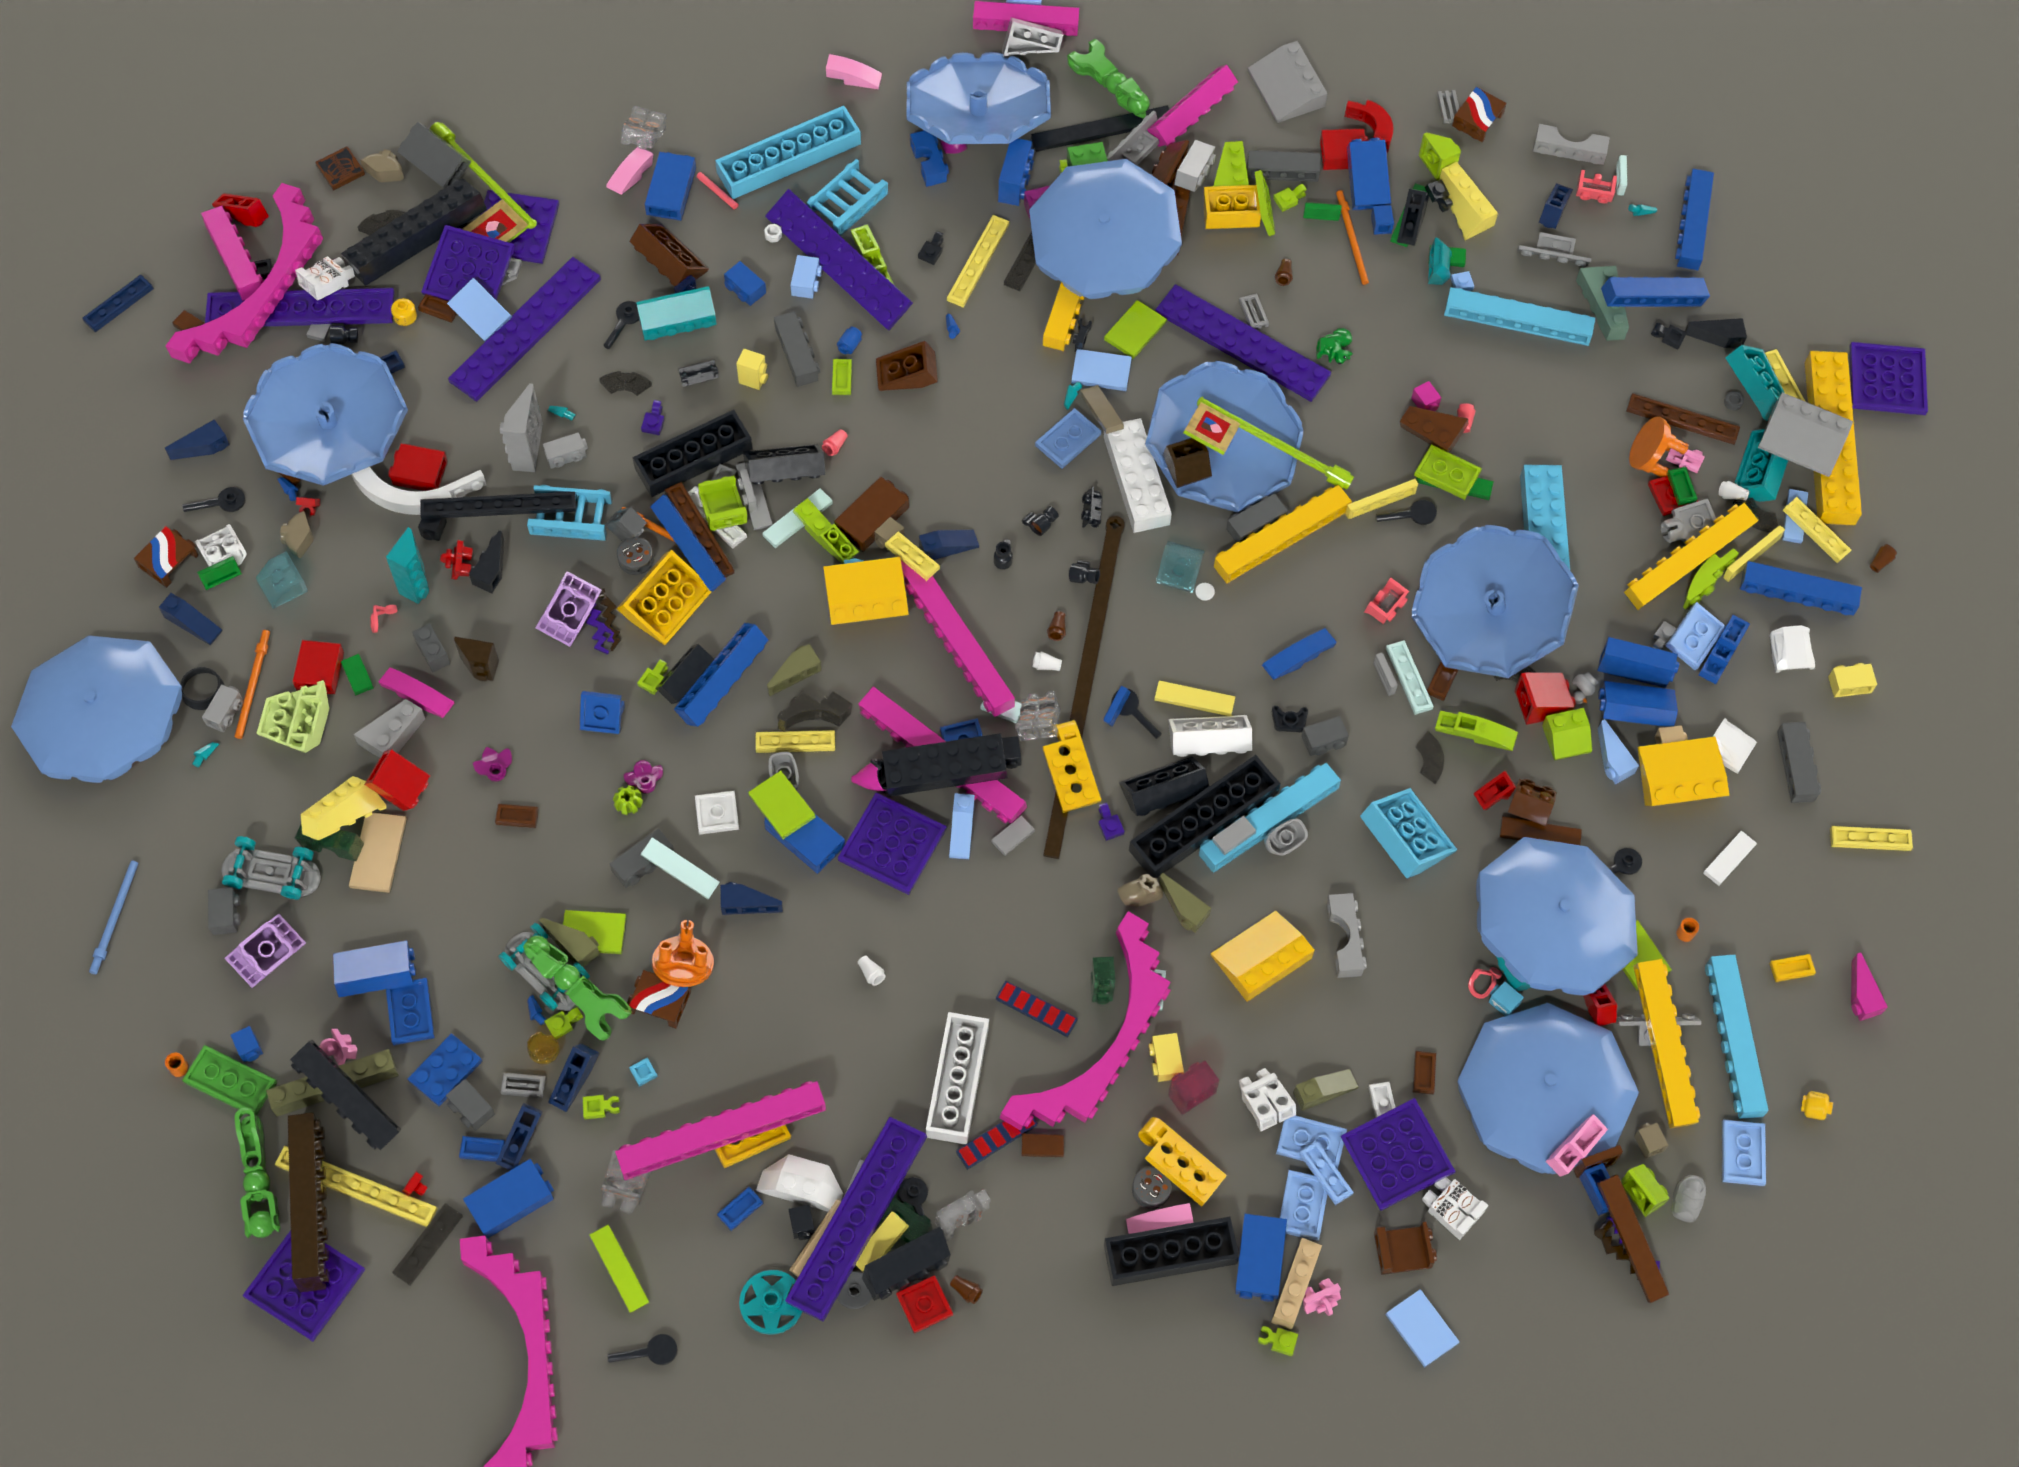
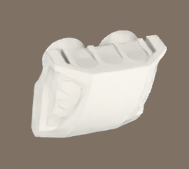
M230 524L215 533L195 541L208 566H212L232 556L239 566L246 557L247 553Z
M1802 625L1788 626L1771 631L1772 659L1776 673L1781 670L1804 668L1813 670L1815 668L1809 636L1810 629Z
M1724 718L1713 737H1716L1724 766L1738 774L1757 742Z

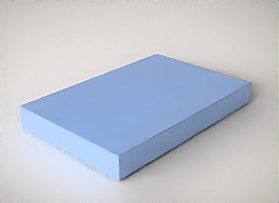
M474 278L447 303L484 341H487L512 318Z
M1077 349L1071 384L1079 382L1085 386L1093 387L1098 385L1100 388L1127 391L1132 357Z
M1696 602L1692 605L1666 644V647L1673 653L1678 654L1680 659L1696 670L1726 626Z
M1295 1115L1284 1120L1276 1154L1304 1161L1299 1152L1318 1141L1338 1169L1344 1145L1340 1136L1345 1134L1347 1129Z
M1733 1120L1722 1121V1182L1758 1186L1766 1185L1764 1123Z
M1293 1170L1288 1171L1280 1218L1287 1219L1286 1234L1319 1241L1327 1193L1314 1175Z
M1421 1289L1385 1314L1424 1368L1459 1344V1340Z

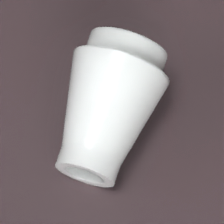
M1723 481L1719 488V496H1722L1723 499L1746 501L1749 495V490L1731 481Z
M1042 651L1040 653L1035 652L1032 667L1036 668V670L1060 671L1062 660Z
M863 956L858 960V965L869 984L876 986L885 979L884 970L870 960L868 956Z

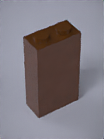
M880 477L834 523L854 546L864 552L875 541V531L889 517L896 521L909 509V497L905 492L896 489L890 480Z

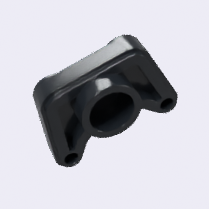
M1278 706L1272 707L1271 712L1275 730L1299 733L1303 731L1308 715L1306 707L1301 708L1297 713L1293 711L1285 713Z

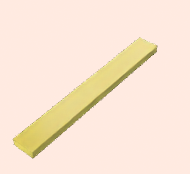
M284 1145L275 1166L289 1171V1149ZM322 1161V1167L325 1166L326 1179L323 1180V1186L429 1228L438 1210L436 1206Z

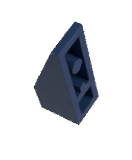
M1556 183L1544 206L1539 223L1547 228L1556 229L1573 189Z
M214 419L166 446L165 450L170 460L212 455L224 450L230 444Z
M937 530L919 535L920 550L933 560L979 548L974 530Z
M170 593L159 606L165 619L209 645L222 632L220 627L173 593Z
M735 882L720 885L722 915L783 912L782 901Z
M584 1044L573 1046L548 1103L567 1112L591 1073L599 1052Z
M523 1103L495 1164L509 1170L518 1166L543 1111Z

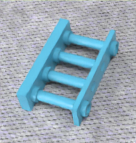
M855 159L852 163L847 164L845 169L816 195L811 196L806 204L813 211L818 210L832 221L833 230L841 236L888 194V183L882 179L879 183L874 184L859 172V160ZM855 177L868 187L870 191L862 195L847 182ZM842 188L858 201L850 206L835 195V193ZM830 199L846 212L837 217L822 204Z
M534 485L535 494L575 492L577 507L573 522L563 521L564 512H556L555 520H544L545 513H537L535 519H528L527 526L530 535L606 541L607 533L605 525L601 524L604 504H612L610 491ZM585 502L596 503L594 521L591 524L582 523Z

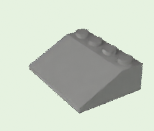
M1298 41L1277 48L1248 67L1249 74L1277 123L1325 107L1328 93Z
M529 384L505 414L504 422L500 424V434H503V444H506L505 453L508 454V463H511L513 471L535 472L543 422L534 384Z
M1782 392L1775 403L1758 448L1830 477L1853 421Z

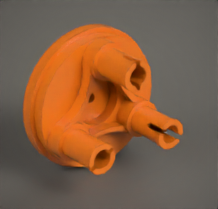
M1654 417L1637 434L1630 450L1629 462L1637 470H1643L1647 473L1651 472L1660 478L1665 477L1669 468L1657 463L1665 450L1669 452L1671 448L1683 455L1687 452L1689 444L1671 434V427L1665 419Z
M687 920L682 921L680 934L661 941L652 956V968L658 978L667 984L677 987L698 985L708 979L713 971V955L705 943L694 938V923L689 920L688 926H686Z

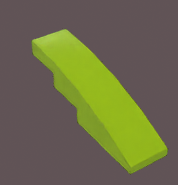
M868 224L851 229L858 252L894 285L880 254V248Z
M609 1224L589 1234L629 1312L631 1313L649 1303Z

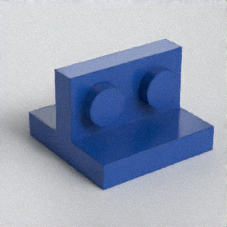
M582 691L580 730L619 734L621 730V715L625 709V701H621L622 695Z

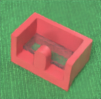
M1581 170L1576 196H1579L1582 200L1595 199L1603 204L1612 202L1617 176H1613L1611 182L1601 181V174H1595L1593 179L1584 178L1585 170Z
M1390 578L1385 587L1378 592L1375 599L1368 604L1364 613L1372 615L1382 624L1387 620L1391 622L1397 614L1395 612L1397 607L1402 608L1408 601L1406 596L1409 591Z

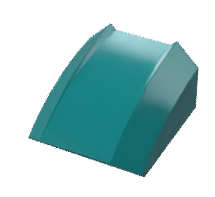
M1435 238L1430 247L1428 284L1443 285L1451 277L1450 258L1452 252L1439 238Z

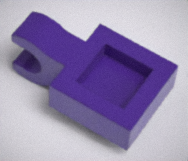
M654 400L652 412L645 413L641 426L642 432L660 435L665 420L664 416L660 415L663 408L661 401Z
M1107 802L1100 804L1098 810L1102 820H1099L1098 824L1105 841L1124 835L1125 831L1118 815L1111 816Z

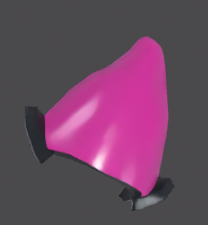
M871 759V763L851 777V781L854 784L868 790L884 791L885 794H888L884 761L882 759Z

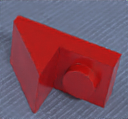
M1503 771L1473 794L1483 810H1488L1501 799L1508 800L1516 786L1507 772Z

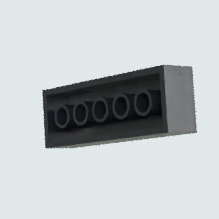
M733 409L632 458L637 474L651 497H654L671 486L690 480L719 466V464L742 455L743 451L753 450L751 436Z
M1001 733L882 751L889 796L1008 778Z
M313 1040L306 1043L290 1059L293 1062L291 1064L292 1068L299 1074L303 1072L308 1077L306 1082L313 1089L318 1087L323 1092L321 1097L328 1104L333 1102L338 1107L336 1112L343 1119L348 1117L353 1122L351 1127L358 1134L363 1132L368 1137L366 1142L374 1150L377 1147L382 1150L401 1131V1128Z
M1230 1216L1109 1237L1104 1240V1250L1112 1286L1236 1265L1239 1261V1253Z

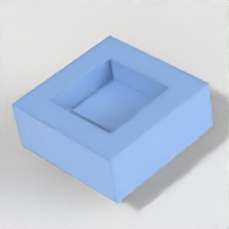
M1469 271L1451 275L1450 279L1454 288H1461L1466 291L1474 289Z

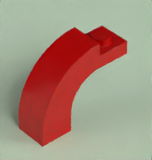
M1348 100L1344 117L1368 124L1374 132L1373 138L1385 140L1386 152L1388 153L1394 128L1392 119L1387 111L1370 100H1367L1366 105Z

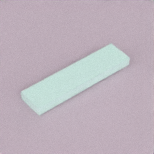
M818 489L808 497L821 513L833 504V500L821 489ZM791 510L765 530L763 537L774 548H777L805 525Z
M1405 640L1387 645L1386 651L1414 715L1432 710L1434 706Z
M651 838L640 854L706 899L710 898L720 883L654 838Z

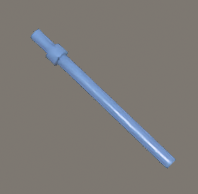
M131 861L99 946L95 948L93 953L94 959L89 970L91 974L96 975L98 973L101 962L105 960L107 955L108 943L139 864L136 861Z

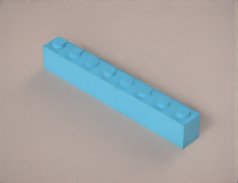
M1450 287L1444 316L1589 346L1595 323V317L1580 315L1570 311L1556 310L1551 307L1537 306L1532 303H1523L1513 299L1509 300Z
M1327 763L1322 766L1317 765L1311 770L1310 774L1299 777L1294 785L1284 787L1279 792V795L1269 797L1263 803L1264 805L1249 811L1245 818L1256 829V834L1226 855L1220 851L1212 840L1207 839L1200 845L1199 856L1213 873L1262 841L1271 829L1283 822L1296 818L1339 789L1341 779Z
M1736 955L1712 956L1705 965V972L1710 978L1709 992L1714 997L1713 1011L1718 1016L1717 1030L1723 1040L1721 1042V1049L1726 1055L1725 1068L1726 1072L1730 1074V1091L1734 1093V1111L1738 1112L1739 1119L1764 1117L1769 1110Z

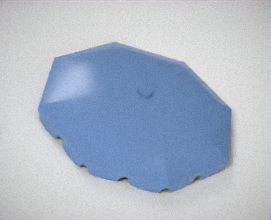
M989 52L982 54L980 58H975L974 54L956 53L950 59H947L946 56L937 59L931 64L929 70L925 68L920 69L911 75L909 82L907 81V120L948 144H1009L1051 118L1050 82L1047 80V76L1037 68L1031 67L1027 69L1025 63L1015 56L1005 58L1001 53Z
M1128 159L1066 167L1029 209L1036 265L1047 276L1056 281H1061L1068 290L1079 297L1098 299L1108 297L1112 293H1118L1119 295L1138 293L1142 289L1148 288L1156 280L1162 268L1174 259L1182 246L1174 190Z
M330 343V345L318 344L302 351L299 357L288 356L274 362L271 368L265 370L257 384L256 394L250 397L245 406L243 421L266 469L324 486L382 462L408 409L383 360L370 353L361 351L354 353L345 346Z
M1215 361L1205 362L1190 370L1186 375H1180L1169 380L1159 388L1145 445L1178 496L1239 513L1249 505L1260 502L1263 497L1271 496L1290 486L1297 459L1241 428H1238L1224 455L1206 446L1209 451L1212 477L1176 488L1162 456L1167 445L1191 438L1183 432L1198 408L1197 400L1202 396L1211 403L1299 450L1303 437L1302 422L1295 410L1286 404L1285 396L1274 380L1272 381L1261 372L1248 369L1241 371L1235 365Z
M1494 525L1475 527L1461 535L1454 544H1447L1436 550L1424 563L1420 578V588L1417 590L1412 607V619L1445 667L1509 678L1564 645L1579 584L1567 565L1561 561L1549 540L1539 533L1527 530H1516L1513 532L1508 528Z
M87 636L31 670L11 727L42 774L56 779L76 777L86 782L101 783L103 780H113L130 770L133 762H142L152 757L161 749V745L167 742L173 725L172 716L177 713L181 703L182 686L150 641Z
M1523 837L1479 872L1476 883L1477 902H1479L1477 930L1482 936L1481 939L1495 956L1502 957L1505 960L1507 969L1516 979L1522 983L1529 984L1531 988L1548 991L1562 989L1564 993L1573 995L1593 994L1637 957L1634 894L1587 846Z
M1549 1003L1484 1023L1457 1081L1460 1095L1467 1110L1470 1111L1471 1120L1480 1141L1489 1150L1506 1158L1517 1159L1520 1164L1542 1174H1556L1545 1161L1592 1114L1608 1130L1586 1157L1615 1147L1639 1094L1612 1031Z

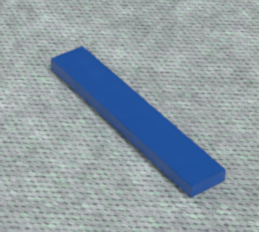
M663 494L650 508L707 588L713 592L726 580L725 576L670 499Z

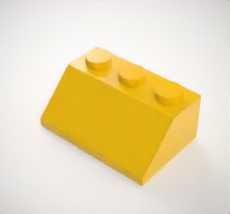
M1257 185L1204 187L1205 229L1260 227L1261 213Z

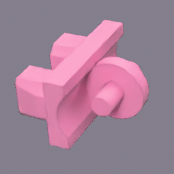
M1670 449L1666 460L1678 465L1679 468L1686 467L1688 470L1698 473L1705 456H1703V452L1697 449L1693 451L1687 450L1683 455Z
M331 1029L333 1038L323 1040L319 1046L328 1056L333 1055L338 1065L345 1064L346 1059H356V1045H351L350 1035H341L338 1029Z
M1327 1278L1319 1283L1321 1291L1317 1293L1313 1291L1312 1287H1307L1303 1298L1306 1314L1317 1311L1318 1314L1325 1311L1328 1316L1333 1314L1332 1308L1337 1306V1301L1341 1299V1288L1338 1283L1334 1285Z

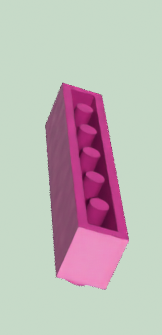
M975 1L973 29L1007 31L1010 18H1015L1061 30L1063 35H1078L1079 8Z
M1227 64L1217 67L1147 129L1151 135L1159 139L1158 147L1173 144L1175 138L1183 135L1189 125L1192 126L1199 121L1198 117L1200 115L1208 113L1213 104L1215 105L1223 99L1222 96L1234 90L1233 86L1238 81Z
M222 206L201 213L204 224L242 301L246 300L260 287L263 279L260 274H256L258 271L254 261H249L251 260L248 249H243L245 244L241 236L237 237L239 233L236 225H231L233 221L229 212H225Z

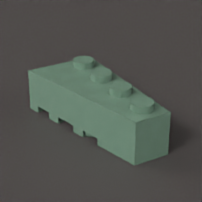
M1616 266L1580 268L1576 282L1578 286H1581L1582 294L1585 299L1587 298L1590 309L1595 314L1597 323L1606 341L1624 340L1629 329L1625 307H1607L1601 287L1609 277H1618Z

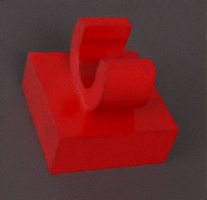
M296 497V505H302L299 513L305 512V509L309 508L310 516H314L316 513L315 507L320 506V499Z
M415 1172L401 1192L410 1195L414 1191L422 1196L428 1187L420 1183L423 1176Z

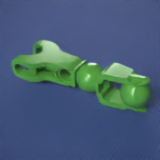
M1097 39L1088 42V54L1084 55L1073 51L1067 55L1068 65L1075 73L1091 76L1099 84L1107 88L1110 93L1115 94L1117 103L1121 107L1140 118L1146 117V111L1150 105L1148 96L1141 91L1132 77L1127 79L1124 74L1118 72V69L1105 57V47Z
M532 936L527 939L523 946L527 958L532 961L543 977L550 979L554 977L557 987L562 990H568L565 994L585 1014L586 1028L598 1039L607 1040L612 1031L605 1021V1014L611 1013L619 1019H625L631 1015L630 1006L619 995L604 994L584 976L580 978L578 969L573 965L567 964V955L550 944L546 938Z
M246 1107L239 1109L234 1117L242 1163L246 1168L244 1169L246 1175L243 1180V1187L247 1193L241 1198L240 1203L245 1222L246 1237L249 1238L253 1235L258 1238H265L271 1235L274 1230L280 1232L278 1202L274 1194L268 1191L270 1178L265 1169L263 1123L252 1109ZM244 1114H249V1115H250V1116L245 1117V1118L242 1120V1122H241V1117H242V1115H244ZM254 1158H258L259 1161L257 1165L250 1167V1161ZM263 1199H267L270 1213L258 1211L251 1216L250 1205L255 1201L260 1202Z

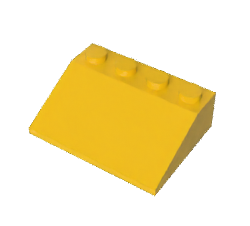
M670 550L661 557L616 609L631 623L663 645H666L712 591L707 588L700 576L673 550Z
M900 557L823 566L831 625L909 615Z
M1716 737L1638 747L1645 806L1729 796L1727 775Z
M1274 911L1212 952L1211 956L1246 1002H1248L1311 960L1315 950L1294 926L1277 911Z

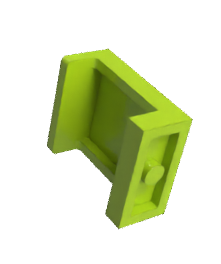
M725 476L721 479L707 480L698 484L699 499L711 531L747 523V510L742 505L736 487L735 476Z

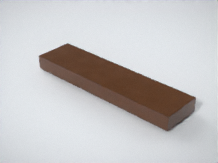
M1502 817L1500 838L1520 841L1523 837L1574 845L1581 844L1582 829L1552 824L1544 826L1533 821Z

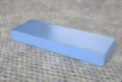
M1789 489L1786 506L1796 497L1807 506L1808 492ZM1785 513V531L1782 540L1801 544L1804 531Z
M1318 1141L1299 1152L1335 1206L1353 1195L1354 1192Z

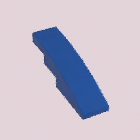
M1732 615L1701 669L1699 676L1714 684L1718 682L1750 623Z
M1324 628L1279 652L1264 662L1262 666L1274 680L1300 669L1304 663L1317 658L1321 652L1333 648L1337 642Z

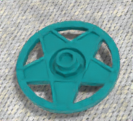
M779 1270L763 1271L750 1278L744 1285L739 1300L740 1311L745 1322L755 1331L768 1335L780 1334L792 1328L800 1319L802 1311L787 1304L785 1300L796 1280L791 1275ZM774 1275L783 1278L774 1285H770L762 1277ZM752 1285L756 1298L744 1305L745 1295ZM781 1315L795 1316L788 1324L778 1328ZM748 1316H762L765 1328L754 1324Z

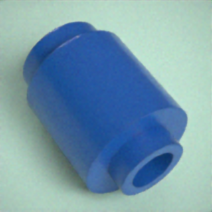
M855 327L846 329L837 342L838 350L845 355L852 354L862 340L861 331Z

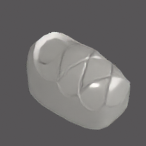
M779 752L771 755L768 761L770 777L782 771L797 790L799 774L793 755L790 752Z
M1290 819L1267 833L1264 838L1265 848L1274 855L1283 856L1289 854L1306 841L1308 831L1300 819Z
M1688 1175L1678 1182L1674 1190L1671 1208L1675 1218L1689 1223L1694 1222L1698 1218L1706 1196V1184L1701 1177Z

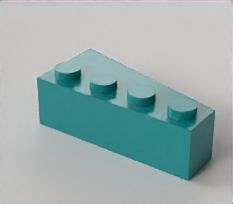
M1741 345L1725 357V359L1761 412L1763 419L1769 421L1775 403L1781 393L1785 392L1763 349Z

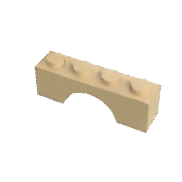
M1304 1238L1301 1239L1271 1323L1292 1330L1322 1245Z

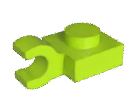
M1300 184L1293 191L1287 188L1274 194L1273 199L1281 211L1284 212L1298 205V199L1306 196L1304 191L1307 189L1304 184Z
M660 659L653 670L647 668L637 682L638 686L655 695L657 692L656 686L664 678L662 675L668 670L667 663Z
M578 1007L569 1011L567 1015L563 1011L545 1020V1023L554 1039L557 1040L573 1030L571 1024L581 1020L583 1016Z

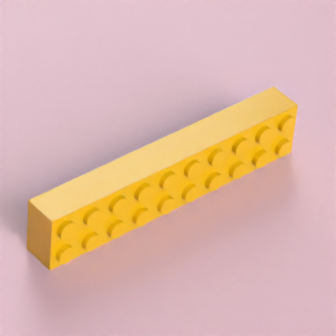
M1810 351L1805 361L1808 403L1853 421L1848 354L1846 352ZM1853 421L1830 477L1813 471L1817 517L1824 524L1856 525L1862 515Z

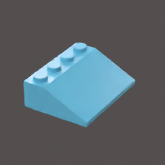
M1411 788L1372 802L1360 815L1366 826L1407 879L1422 873L1457 851V848Z

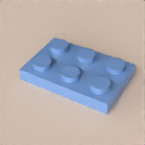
M1074 408L1035 442V446L1063 469L1101 435V430Z

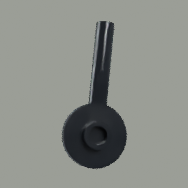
M626 301L617 307L616 316L619 322L604 343L606 349L611 348L626 324H634L639 321L636 302Z
M229 487L222 490L216 499L183 504V511L187 512L220 506L224 511L235 512L244 506L245 495L239 488Z
M1418 500L1412 504L1410 510L1376 514V521L1411 518L1417 524L1427 525L1435 520L1437 510L1432 502Z
M1128 689L1131 693L1119 715L1129 716L1132 714L1158 739L1162 733L1137 709L1139 706L1138 696L1133 690ZM1116 691V692L1114 693V695H1113V697H1112V700H1111V704H1112V702H1113V700H1114V698H1115V696H1116V694H1117L1118 691Z
M1631 848L1620 849L1614 856V865L1609 869L1613 874L1617 872L1627 875L1635 874L1642 866L1641 855Z
M911 1177L901 1183L898 1189V1196L903 1204L914 1207L922 1234L924 1235L930 1232L922 1207L928 1195V1188L921 1179Z
M659 1334L649 1341L647 1348L608 1354V1362L648 1356L653 1363L666 1365L675 1359L678 1348L671 1336Z

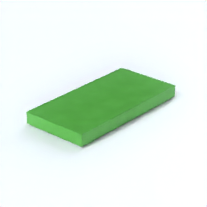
M206 1045L203 1046L182 1079L185 1084L238 1110L246 1107L250 1108L256 1116L268 1098L266 1090L274 1088L277 1083L276 1079Z

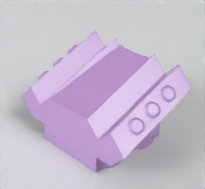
M566 571L535 628L570 647L592 610L601 589Z
M278 914L241 942L225 957V960L253 988L302 948L306 942Z

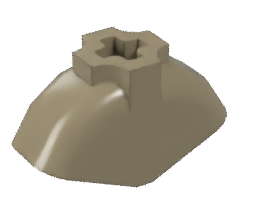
M384 149L379 153L368 155L360 160L363 169L379 182L401 181L404 179L403 170L398 162L397 155H394L389 150Z
M302 511L294 515L288 523H283V526H281L282 544H286L292 554L301 558L313 542V535L305 512Z
M1144 874L1139 879L1128 882L1118 888L1119 896L1127 906L1139 907L1160 900L1163 897V890L1159 881L1149 874Z

